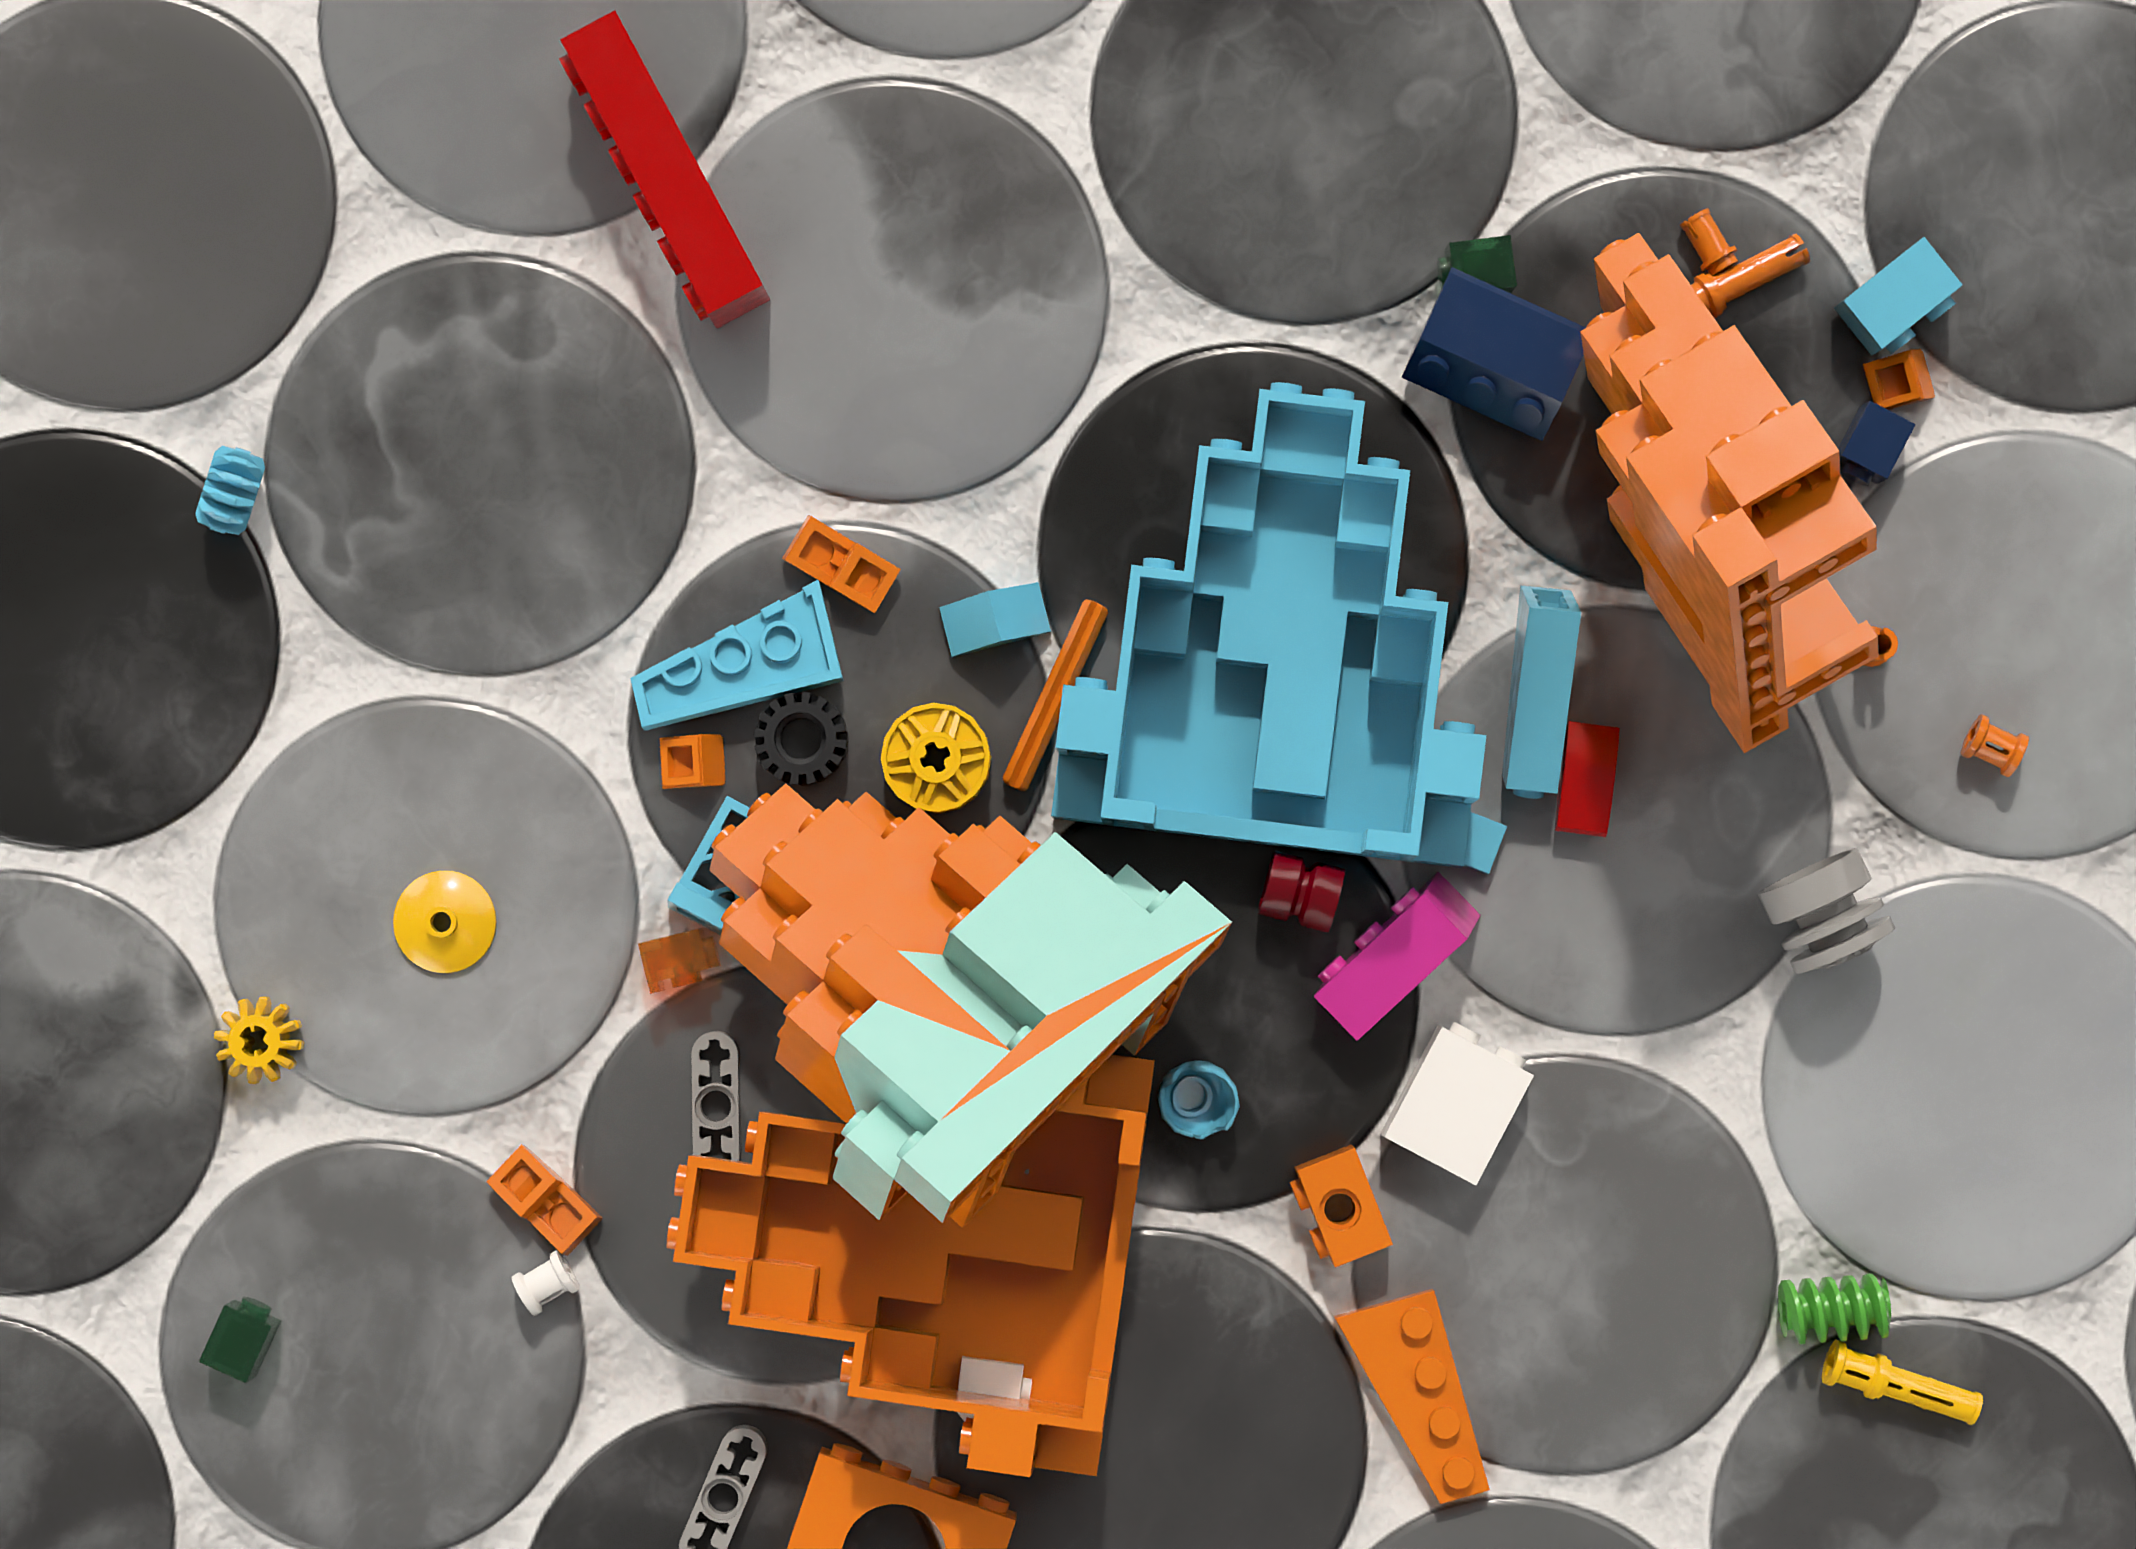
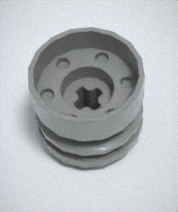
M1858 848L1843 851L1807 866L1769 885L1758 893L1771 924L1797 921L1799 929L1792 932L1781 942L1784 950H1791L1806 944L1809 949L1795 956L1790 961L1796 974L1814 969H1828L1847 962L1870 950L1877 941L1895 929L1890 916H1884L1869 922L1865 920V917L1884 906L1881 897L1868 898L1857 902L1853 893L1863 888L1872 879Z

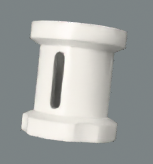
M558 1250L550 1253L549 1261L523 1275L518 1272L512 1276V1282L526 1308L534 1316L542 1312V1305L566 1291L573 1294L580 1287L572 1268Z

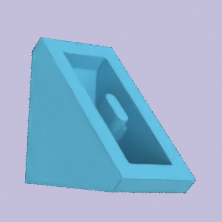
M1039 582L986 591L939 607L952 657L1051 632Z

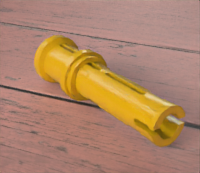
M1837 1339L1831 1344L1823 1364L1822 1383L1829 1386L1840 1383L1861 1390L1864 1397L1872 1400L1875 1398L1879 1399L1882 1395L1964 1421L1969 1425L1975 1424L1982 1409L1983 1396L1979 1392H1971L1892 1366L1891 1360L1883 1354L1877 1353L1872 1357L1848 1349L1845 1342Z

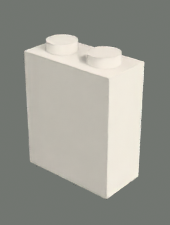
M1453 1022L1449 1030L1437 1025L1380 1134L1464 1180L1477 1185L1534 1075L1523 1070L1526 1059L1501 1046L1498 1047L1495 1054L1477 1045L1481 1037L1479 1034Z

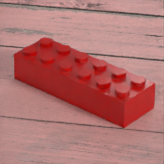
M614 10L560 39L567 54L559 58V61L579 96L589 93L592 100L583 105L603 141L613 137L616 145L608 149V152L626 184L630 186L637 182L641 191L632 196L651 230L654 231L660 227L662 228L665 237L657 240V243L675 275L678 276L684 272L686 273L690 282L681 287L700 321L710 317L716 329L770 301L757 272L616 11Z

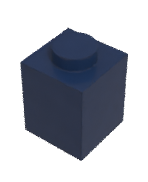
M1872 401L1859 407L1838 447L1840 465L1843 466L1841 474L1864 486H1869L1871 481L1879 484L1887 480L1916 424Z

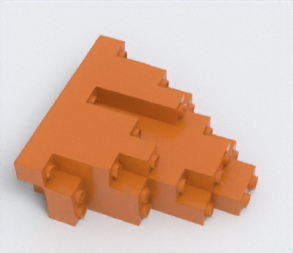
M1637 233L1626 240L1620 239L1610 243L1601 251L1600 255L1594 258L1600 306L1604 313L1596 316L1585 329L1580 331L1588 380L1612 414L1596 430L1599 454L1620 484L1612 496L1607 498L1611 523L1642 567L1645 590L1710 685L1712 706L1742 751L1746 753L1789 728L1788 708L1878 657L1877 634L1867 620L1860 624L1857 623L1827 580L1831 575L1877 550V528L1841 477L1839 450L1805 401L1802 400L1791 406L1735 325L1723 331L1671 256L1668 254L1658 260L1640 233Z
M1111 1055L1015 1150L998 1193L963 1228L950 1216L942 1223L910 1193H907L881 1220H878L832 1178L838 1161L835 1152L845 1139L841 1134L846 1125L845 1122L765 1111L759 1112L758 1122L749 1121L745 1141V1152L753 1153L752 1163L689 1155L687 1165L679 1164L674 1195L682 1197L679 1218L671 1217L669 1223L667 1249H674L673 1262L736 1271L735 1280L726 1279L722 1297V1311L730 1312L728 1324L855 1342L854 1347H849L848 1350L844 1351L841 1365L840 1382L849 1383L847 1396L974 1414V1418L966 1417V1421L963 1422L959 1445V1454L968 1455L967 1468L1031 1477L1034 1467L1097 1476L1155 1061ZM1026 1169H1029L1028 1174H1025ZM962 1356L1024 1364L1022 1377L1032 1379L1030 1400L958 1391Z

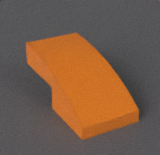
M810 515L806 517L782 558L784 561L872 613L877 611L901 570Z
M522 1144L486 1181L520 1217L527 1219L562 1255L568 1256L603 1219L558 1174Z

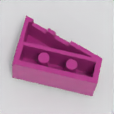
M1439 871L1418 891L1412 887L1390 908L1394 914L1382 926L1377 921L1370 925L1355 940L1354 943L1359 948L1346 961L1339 955L1318 975L1323 983L1314 997L1356 1041L1468 939L1481 916Z

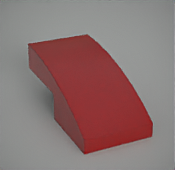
M1573 721L1568 722L1565 733L1562 777L1558 786L1555 831L1599 837L1607 836L1615 783L1620 728Z

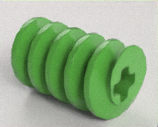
M1865 1274L1861 1278L1859 1286L1852 1275L1843 1276L1839 1288L1832 1277H1823L1818 1289L1811 1278L1802 1279L1799 1283L1798 1291L1790 1279L1781 1280L1778 1286L1779 1320L1784 1338H1786L1788 1330H1793L1798 1343L1805 1344L1808 1329H1814L1819 1342L1825 1343L1829 1328L1834 1327L1840 1341H1847L1850 1326H1855L1860 1339L1867 1340L1870 1325L1876 1324L1882 1339L1889 1336L1891 1302L1884 1277L1881 1278L1880 1285L1873 1274Z

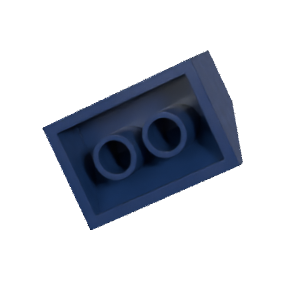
M1451 267L1413 347L1401 378L1543 441L1584 355L1580 331L1586 327Z

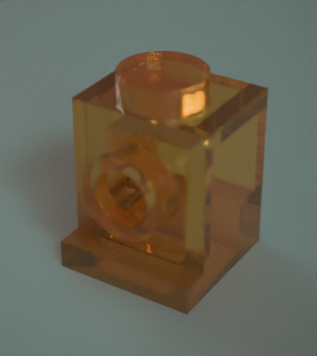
M703 928L638 943L650 994L664 991L663 980L670 978L672 987L676 988L703 981L702 970L721 966L714 936L705 938Z

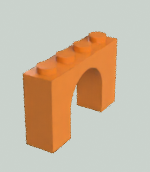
M834 1443L832 1450L822 1447L819 1452L787 1549H842L847 1533L863 1514L879 1506L899 1504L915 1508L928 1516L938 1527L944 1539L946 1549H1007L1016 1523L1017 1512L1008 1510L1010 1502L1000 1497L981 1493L979 1499L959 1493L961 1486L953 1481L932 1476L929 1483L911 1477L912 1469L903 1464L883 1460L881 1466L861 1460L863 1452L847 1445Z

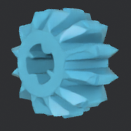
M226 446L218 448L214 453L195 512L198 523L223 534L225 532L236 535L242 533L247 527L265 470L263 458L250 454V451L238 447L235 449Z

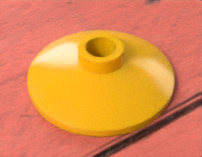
M455 871L431 872L414 880L398 899L393 917L394 934L402 952L417 966L436 973L458 972L478 962L490 948L497 924L495 907L487 891L473 878ZM439 912L448 914L451 919V925L445 932L436 930L433 925V919Z

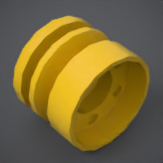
M929 703L913 707L897 718L884 737L881 753L885 780L897 797L916 809L921 808L923 811L939 814L961 809L979 795L989 778L992 760L987 737L975 719L956 706L940 703ZM931 744H935L939 750L948 748L951 756L944 760L946 769L941 772H937L933 766L924 768L922 765V759L928 756L926 747Z

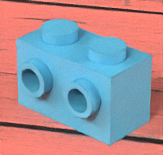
M1923 237L1835 306L1834 309L1871 356L1886 347L1890 354H1893L1916 335L1910 327L1923 316H1926L1930 322H1933L1955 305L1956 302L1950 295L1963 284L1927 239Z

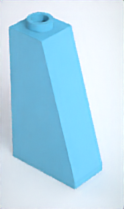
M1520 585L1502 777L1506 789H1513V794L1524 798H1543L1544 792L1558 794L1581 619L1580 608L1571 590Z

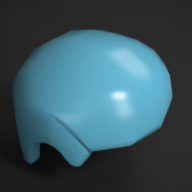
M1189 1061L1175 1067L1164 1076L1157 1094L1161 1117L1175 1133L1191 1138L1195 1137L1200 1140L1218 1131H1227L1233 1125L1240 1108L1237 1087L1222 1068L1208 1061Z

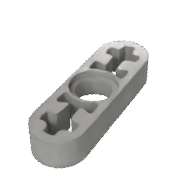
M710 1031L696 1040L691 1052L693 1155L703 1156V1153L710 1152L713 1148V1134L702 1137V1126L712 1130L732 1126V1137L725 1134L721 1135L722 1152L731 1153V1160L741 1161L740 1050L736 1040L730 1034L723 1031ZM713 1039L720 1040V1047L722 1049H729L730 1058L722 1060L720 1063V1077L730 1074L731 1085L723 1082L701 1085V1075L712 1076L711 1060L702 1059L701 1053L702 1050L711 1047V1040ZM721 1091L729 1097L731 1111L725 1119L720 1121L711 1120L703 1113L702 1100L707 1093Z
M739 1425L729 1430L723 1438L680 1539L679 1549H696V1546L689 1542L690 1538L699 1539L708 1523V1520L698 1519L700 1512L712 1521L729 1523L727 1531L717 1525L711 1539L712 1546L718 1549L728 1548L768 1451L766 1438L756 1427ZM744 1436L753 1440L751 1449L758 1452L756 1458L748 1456L745 1459L739 1472L740 1475H749L747 1483H744L738 1476L732 1473L718 1472L720 1464L730 1470L736 1456V1451L729 1447L730 1442L740 1443ZM720 1483L731 1485L738 1494L737 1506L727 1512L716 1510L709 1501L710 1489Z

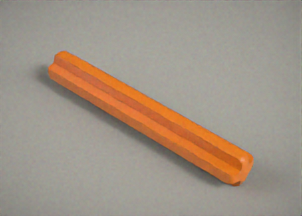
M1088 599L1082 602L1003 775V782L1020 791L1028 789L1059 722L1063 684L1075 686V679L1080 676L1108 615V609L1105 606Z

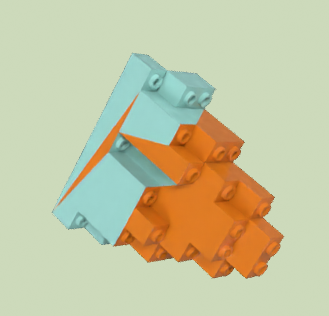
M785 783L772 796L769 793L761 795L748 810V817L737 827L730 824L724 828L711 846L714 851L709 871L740 897L726 909L721 917L723 927L719 944L787 1004L783 1011V1014L786 1016L785 1023L777 1034L780 1042L775 1060L846 1123L841 1132L845 1139L835 1152L838 1161L832 1178L878 1220H881L907 1193H910L942 1223L950 1216L963 1228L998 1193L1015 1150L1121 1045L1135 1056L1168 1023L1187 979L1222 945L1232 924L1231 920L1185 881L1169 894L1165 890L1160 893L1128 864L1114 877L1108 873L1104 874L1056 832L1042 845L1037 841L1031 843L1004 818L999 816L986 829L982 825L976 826L973 823L958 837L955 833L949 834L921 808H917L906 820L901 817L896 818L867 792L861 795L853 804L849 801L842 803L837 799L823 812L819 808H813Z

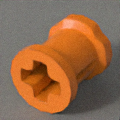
M1980 714L1973 722L1964 739L1960 752L1961 756L1965 758H1971L1972 756L1980 758L2000 768L2001 775L2010 777L2025 754L2029 736L2023 733L2015 736L1990 724L1989 717ZM1989 741V742H1991V743H1993V744H1995V745H1997V746H2000V747H2002V748H2004V749H2003V750H1999V749H1997V748H1995V747H1993V746L1987 744L1986 742Z

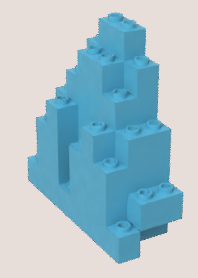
M1271 383L1270 390H1259L1252 451L1242 450L1241 442L1228 439H1211L1210 446L1199 445L1184 571L1175 570L1174 561L1159 558H1143V566L1131 565L1116 691L1108 690L1106 680L1076 677L1075 686L1063 684L1055 747L1059 756L1051 817L1053 819L1462 868L1465 864L1471 804L1477 801L1480 796L1487 735L1474 734L1475 725L1462 722L1444 721L1443 725H1440V730L1434 729L1448 602L1437 601L1436 592L1419 589H1406L1403 597L1396 596L1410 470L1399 469L1400 462L1389 458L1370 457L1368 458L1367 465L1358 464L1365 401L1354 400V392L1342 389H1323V395L1317 396L1301 394L1302 386L1296 384Z

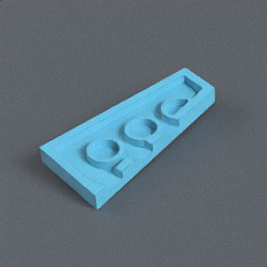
M819 580L803 587L802 591L781 602L778 600L761 609L759 614L734 626L732 624L715 633V637L694 648L689 647L631 677L640 722L644 731L782 697L785 694L798 693L844 681Z

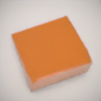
M1910 349L1863 364L1873 402L1887 410L1935 398V392L1922 349Z
M698 734L660 738L662 789L722 786L725 784L724 743L722 735Z

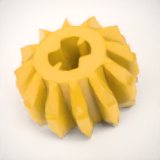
M267 996L259 997L256 1008H254L249 999L239 1000L238 1011L240 1016L231 1011H225L221 1016L224 1023L231 1030H219L214 1033V1039L228 1041L229 1048L220 1050L216 1054L217 1059L222 1061L234 1057L235 1061L230 1066L229 1075L237 1077L247 1068L249 1084H258L263 1072L270 1082L279 1080L281 1072L278 1064L289 1070L294 1069L297 1065L296 1060L287 1053V1050H301L304 1048V1041L290 1039L289 1032L299 1030L302 1027L301 1021L294 1020L284 1023L283 1020L287 1016L290 1007L283 1003L278 1005L271 1013L272 1003L270 997ZM265 1030L267 1033L263 1041L268 1045V1048L254 1051L251 1047L254 1045L255 1039L250 1033Z

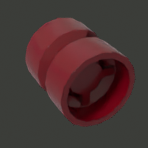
M1275 850L1265 879L1258 914L1287 921L1292 915H1296L1299 918L1300 925L1328 933L1341 894L1345 869L1316 862L1311 868H1307L1302 857Z

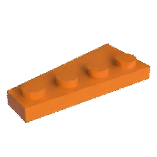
M1429 1289L1334 1316L1439 1503L1443 1504L1489 1491L1490 1488L1435 1291Z

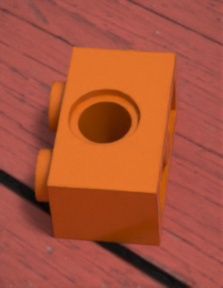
M1348 1145L1294 1167L1299 1179L1291 1181L1290 1185L1300 1210L1303 1211L1310 1208L1317 1227L1309 1230V1233L1320 1259L1329 1256L1334 1267H1338L1393 1245L1354 1146ZM1335 1194H1345L1352 1200V1211L1342 1221H1332L1325 1215V1203Z

